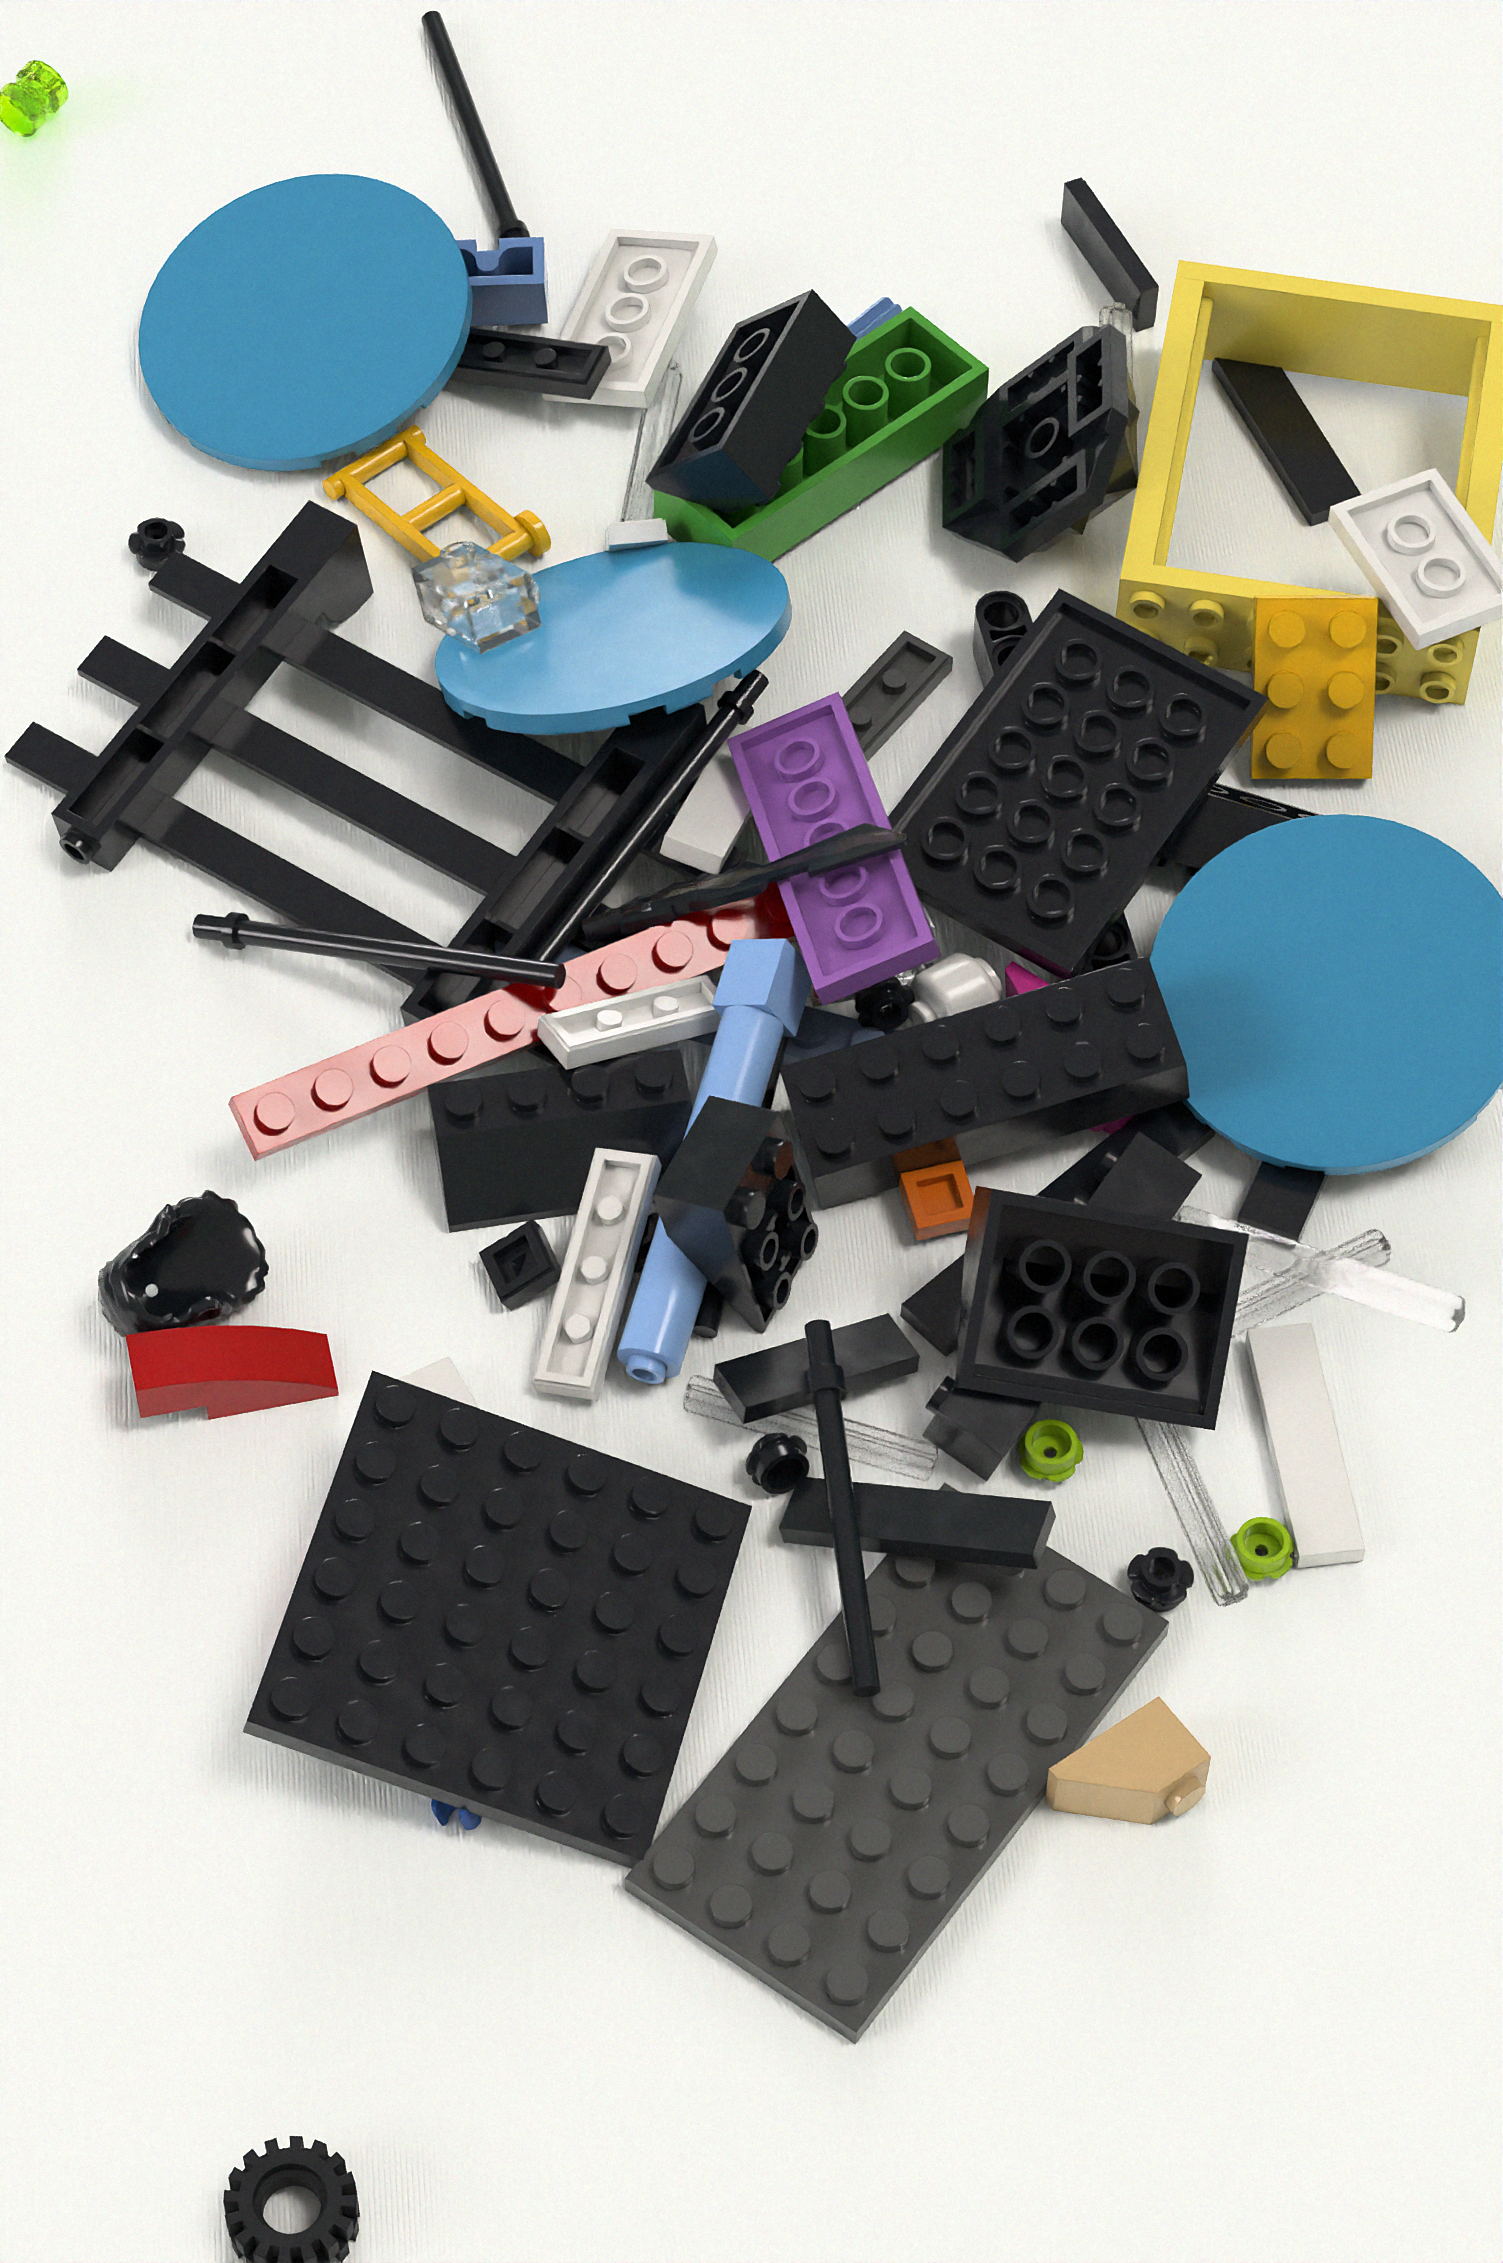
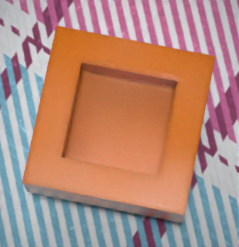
M962 1160L900 1173L898 1186L916 1241L969 1228L974 1195Z

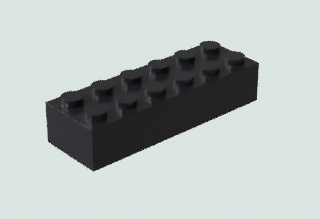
M1148 955L779 1067L822 1210L899 1187L900 1173L962 1160L965 1167L1190 1098L1187 1065Z

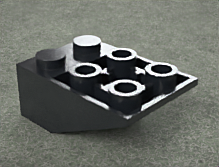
M709 1095L652 1195L667 1236L755 1331L764 1333L776 1310H781L786 1305L790 1296L792 1281L803 1261L809 1260L814 1254L819 1237L818 1226L814 1223L806 1198V1188L801 1182L793 1157V1147L791 1142L788 1141L780 1112Z

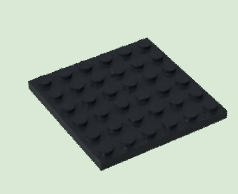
M372 1370L243 1732L632 1869L639 1860H644L645 1853L651 1846L752 1506Z

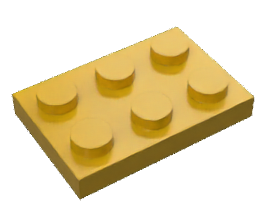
M1254 595L1251 689L1269 699L1268 711L1250 734L1249 776L1252 779H1372L1378 598L1375 595Z

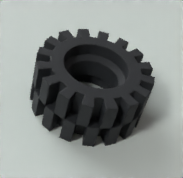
M289 2136L290 2147L279 2149L277 2137L265 2141L266 2154L260 2157L253 2148L243 2156L245 2168L243 2171L236 2167L233 2168L228 2177L230 2190H224L223 2198L228 2234L231 2237L232 2246L238 2258L240 2259L244 2256L246 2263H330V2260L335 2257L342 2263L350 2253L349 2239L353 2241L357 2239L359 2232L358 2217H360L356 2183L352 2171L347 2173L346 2163L337 2151L331 2157L328 2156L327 2144L316 2139L311 2149L305 2148L303 2136ZM300 2186L312 2191L321 2203L320 2213L316 2221L309 2228L298 2233L286 2234L274 2230L263 2217L268 2199L282 2188Z

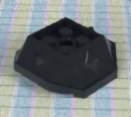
M1102 324L1101 327L1094 325L1082 326L1001 385L978 408L968 427L965 429L959 428L943 444L942 528L962 541L1018 563L1031 553L1045 552L1070 534L1083 535L1088 521L1137 488V422L1140 411L1136 407V395L1127 367L1126 335L1111 324Z

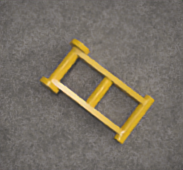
M413 424L323 480L322 486L330 499L335 501L344 496L432 570V581L438 594L450 607L459 609L470 601L468 588L525 551L536 557L541 556L550 550L551 539L545 525L533 512L524 510L514 517L511 516L425 445L426 438L423 431ZM406 456L444 489L400 516L362 483ZM464 504L504 538L462 565H458L420 532Z

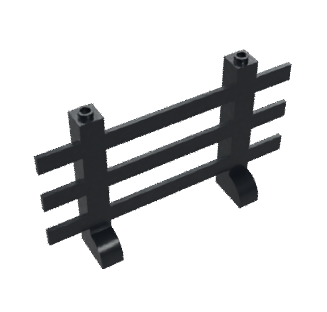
M308 500L241 583L224 576L177 550L174 551L149 581L150 591L208 621L206 626L170 669L107 635H104L77 668L79 676L138 707L99 756L33 721L4 757L7 763L66 795L51 815L60 836L59 844L61 848L71 858L81 864L87 865L92 861L112 872L135 842L142 837L304 928L443 947L172 798L213 748L485 896L446 948L495 954L494 945L495 941L498 940L506 945L499 955L527 959L706 727L707 720L705 707L699 702L669 714L665 712L663 706H659L629 716L630 725L615 728L585 767L524 734L500 731L487 727L485 718L473 716L466 719L445 702L444 694L440 689L314 623L320 615L333 621H342L349 618L361 608L374 591L357 524ZM283 661L555 807L520 853L514 856L244 710V708ZM700 775L693 782V784L690 786V788L683 795L679 802H682L687 799L688 795L690 794L692 788L694 787ZM670 812L640 852L694 880L707 872L663 856L660 853L664 836L677 816ZM734 846L719 874L743 863L747 859L746 852ZM728 883L716 888H725ZM601 903L591 917L610 911L612 908ZM582 927L571 941V944L590 953L647 929L629 934H616L589 943ZM367 962L414 988L400 1007L405 1027L513 984V982ZM545 1044L527 1050V1052L553 1066L562 1065Z

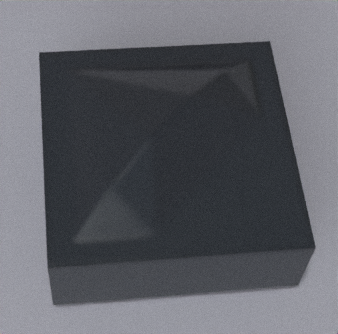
M533 1219L479 1252L501 1303L510 1311L554 1285L560 1279L562 1269L543 1228Z

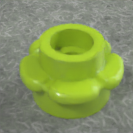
M1045 1419L1036 1422L1020 1438L1018 1444V1452L1022 1455L1020 1459L1022 1469L1030 1477L1037 1480L1043 1478L1053 1483L1065 1481L1075 1474V1465L1080 1464L1083 1460V1446L1075 1431L1067 1423L1056 1419ZM1053 1451L1056 1453V1456L1048 1458L1044 1455V1452Z
M1268 1517L1252 1518L1242 1524L1238 1533L1233 1534L1229 1540V1558L1232 1561H1236L1237 1571L1247 1579L1253 1581H1261L1266 1577L1278 1579L1284 1576L1292 1566L1293 1560L1290 1554L1294 1552L1293 1540L1287 1529L1275 1519ZM1264 1549L1268 1554L1259 1556L1255 1550Z

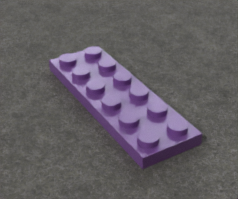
M839 691L726 740L769 862L863 823L893 830ZM895 834L862 838L784 867L840 854L859 845L895 841L897 839ZM900 849L811 878L807 871L776 881L814 989L823 1006L941 956Z

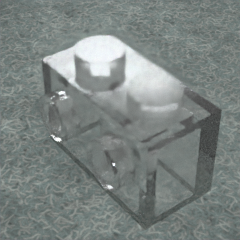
M462 541L447 545L440 551L439 556L410 568L424 621L480 654L542 626L537 608V603L540 602L541 596L533 576L527 570L519 568L472 541Z

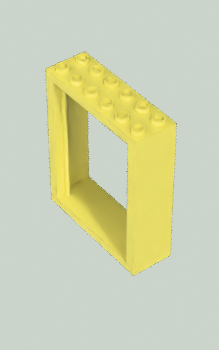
M1179 260L1121 569L1116 609L1117 619L1211 668L1252 675L1254 595H1358L1166 566L1203 359L1214 361L1215 357L1282 367L1283 371L1468 397L1455 496L1490 546L1492 545L1503 462V305ZM1378 598L1375 694H1392L1425 699L1432 703L1465 705L1481 626L1416 651L1382 600Z

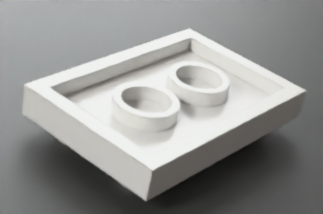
M1436 468L1330 506L1329 525L1416 651L1503 618V563Z

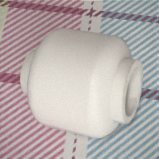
M958 952L945 957L913 978L910 988L914 993L915 1002L908 1005V1016L912 1025L917 1026L1002 1000L1003 988L996 972L984 959L979 957L973 959L971 956Z

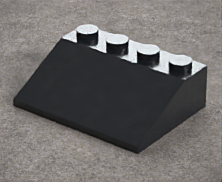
M976 1186L964 1252L955 1387L1215 1431L1249 1234Z

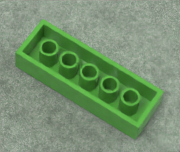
M909 306L854 343L845 359L848 363L846 370L831 384L824 397L826 402L825 408L807 427L801 438L804 442L803 447L797 456L787 463L779 478L781 487L772 499L762 506L756 507L752 504L728 514L654 490V519L662 518V520H666L667 534L677 542L724 545L729 548L746 550L771 562L940 448L959 428H967L978 408L987 400L989 368L912 306Z

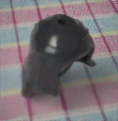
M208 1189L201 1196L186 1197L181 1199L176 1205L167 1203L156 1215L148 1230L142 1236L131 1242L113 1260L107 1261L104 1268L99 1270L97 1280L98 1301L102 1305V1314L110 1325L114 1327V1331L121 1337L163 1329L198 1327L219 1321L230 1313L236 1312L242 1305L254 1301L256 1295L264 1291V1277L269 1271V1265L265 1260L266 1249L257 1237L251 1222L245 1215L239 1212L238 1204L232 1199L221 1198L214 1191ZM151 1284L156 1285L158 1288V1293L153 1297L146 1293V1288Z

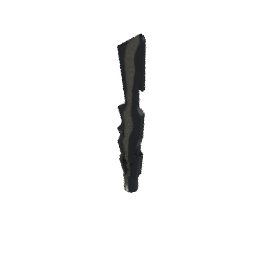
M863 823L765 865L745 861L722 874H701L694 880L676 882L656 893L638 896L618 908H612L610 911L583 919V931L588 942L592 943L616 934H629L676 921V918L692 912L715 908L762 894L770 883L808 871L811 878L906 847L910 840L907 834Z

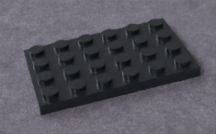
M1059 588L888 816L896 839H902L907 835L910 840L909 844L900 850L920 901L1062 980L1076 977L1266 714L1269 698Z

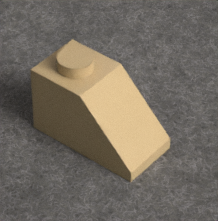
M1158 1696L1049 1768L1045 1801L1053 1811L1152 1825L1170 1812L1174 1816L1184 1814L1202 1799L1206 1792L1211 1756Z

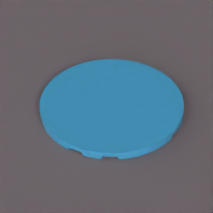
M333 173L299 176L260 187L232 200L199 223L178 244L158 272L145 301L139 327V357L145 383L167 422L186 437L192 446L213 458L231 465L265 471H296L321 467L323 465L322 461L352 451L359 455L398 433L396 427L409 418L419 407L426 409L444 388L454 372L467 342L473 313V293L469 283L465 259L452 232L441 217L415 195L396 185L360 175Z
M670 542L612 552L603 551L540 570L515 581L479 602L459 618L445 634L436 652L435 671L439 686L444 694L445 702L455 712L466 719L473 716L485 718L487 727L495 730L532 735H560L617 728L630 725L629 716L652 708L663 706L665 712L669 714L709 698L713 694L712 685L732 674L737 679L747 676L760 666L784 639L792 620V604L786 580L779 569L768 560L746 550L711 543Z
M1332 814L1289 820L1250 834L1216 855L1189 880L1165 915L1154 941L1150 963L1187 1065L1190 1098L1184 1099L1182 1102L1201 1123L1207 1124L1215 1132L1235 1144L1236 1149L1258 1160L1281 1168L1291 1166L1306 1170L1324 1171V1175H1352L1386 1170L1430 1154L1452 1141L1477 1120V1116L1489 1105L1498 1091L1503 1089V898L1494 885L1473 863L1439 839L1416 828L1371 816Z

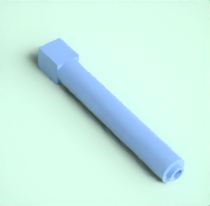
M787 939L732 940L712 1003L714 1009L722 1017L684 1138L709 1095L761 1107L782 1037H796L812 984L804 958ZM660 1216L617 1351V1358L627 1366V1374L634 1379L650 1384H660L664 1381V1378H673L680 1374L708 1279L667 1236Z

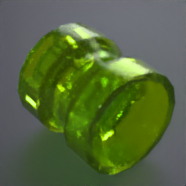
M28 61L16 74L15 83H6L0 89V121L10 131L19 136H33L46 122V114L56 113L69 99V91L65 81L55 69L43 61Z

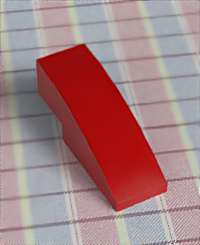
M211 1325L163 1329L125 1335L140 1418L206 1406L208 1420L339 1396L327 1334L293 1328L255 1325Z

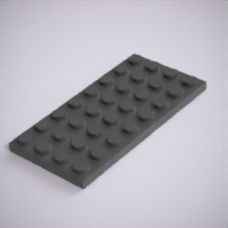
M945 1482L939 1489L960 1492ZM1047 1545L1045 1546L1038 1569L886 1554L866 1579L881 1687L880 1693L871 1697H857L853 1694L845 1627L841 1610L649 1847L644 1859L639 1860L625 1877V1890L856 2045L1046 1794L1049 1768L1085 1744L1168 1634L1170 1621Z

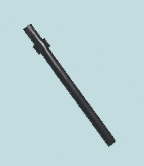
M818 1319L812 1320L804 1326L810 1367L804 1373L808 1402L815 1405L853 1694L857 1697H871L880 1693L881 1687L841 1401L847 1396L844 1369L836 1364L831 1324L827 1320Z

